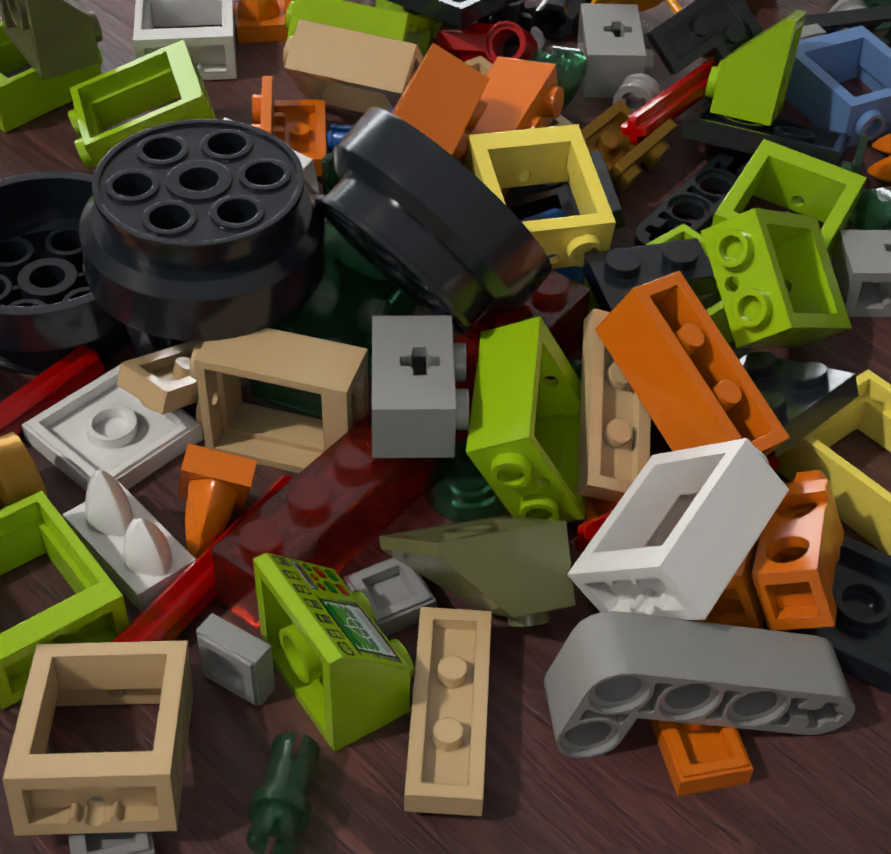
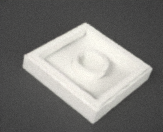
M120 365L21 426L25 441L82 489L87 491L89 480L97 470L106 471L127 490L184 453L188 443L196 445L204 439L202 425L198 424L196 419L182 408L162 415L143 406L138 398L116 385Z

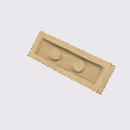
M594 308L584 319L577 494L618 503L650 459L651 417L595 331V328L610 312Z
M420 607L404 792L405 812L482 816L492 611Z

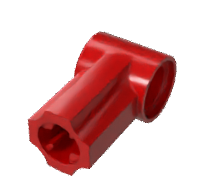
M501 21L496 24L470 23L468 27L463 29L447 28L441 24L436 36V45L463 62L483 56L493 64L498 56L504 57L502 50L504 43L512 36L519 37L520 47L518 52L511 58L536 61L538 54V45L534 36L510 21Z

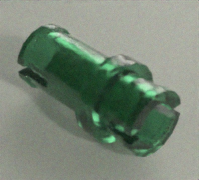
M297 732L281 733L275 736L272 741L271 755L263 785L254 791L247 809L252 825L246 835V844L256 854L265 853L269 837L276 838L273 854H295L298 847V835L309 826L312 804L308 799L315 765L320 757V746L310 736L304 734L299 755L295 761L291 760L290 756Z

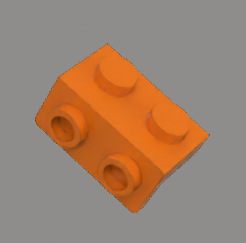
M262 76L261 95H252L253 124L251 126L275 135L291 147L292 150L313 159L316 176H327L325 99L274 100L273 76Z

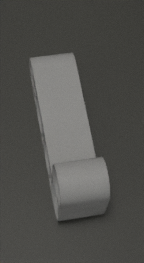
M619 611L593 614L580 621L572 630L556 656L543 682L557 748L565 756L573 758H592L613 750L623 740L637 718L801 735H820L842 727L855 713V704L834 648L826 638Z

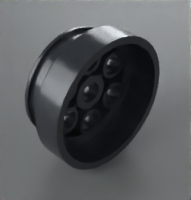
M370 107L334 147L335 170L340 181L327 196L319 194L314 200L316 206L324 212L327 221L360 255L412 301L430 315H452L453 331L459 335L469 338L474 333L472 324L485 309L493 313L518 312L552 273V264L547 254L518 217L463 164L403 119L386 110Z
M180 120L153 126L129 136L114 146L98 164L92 179L93 195L88 200L79 222L80 243L87 283L91 293L106 312L123 324L138 331L167 339L211 341L235 338L263 330L289 317L312 297L321 283L326 266L325 215L314 202L318 195L304 179V170L298 156L291 147L275 135L255 126L229 120Z
M44 171L0 179L1 370L24 375H40L81 345L95 349L99 353L102 362L118 353L131 342L125 324L115 319L101 307L91 293L87 283L79 236V222L88 200L93 195L92 179L94 175L69 171Z

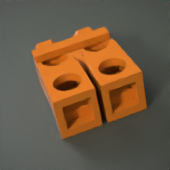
M821 470L797 472L795 477L790 480V483L785 484L789 491L706 619L693 621L762 629L765 617L769 630L774 631L835 626L837 606L832 590L835 564L840 558V546L843 544L844 531L828 478L826 479L824 472Z

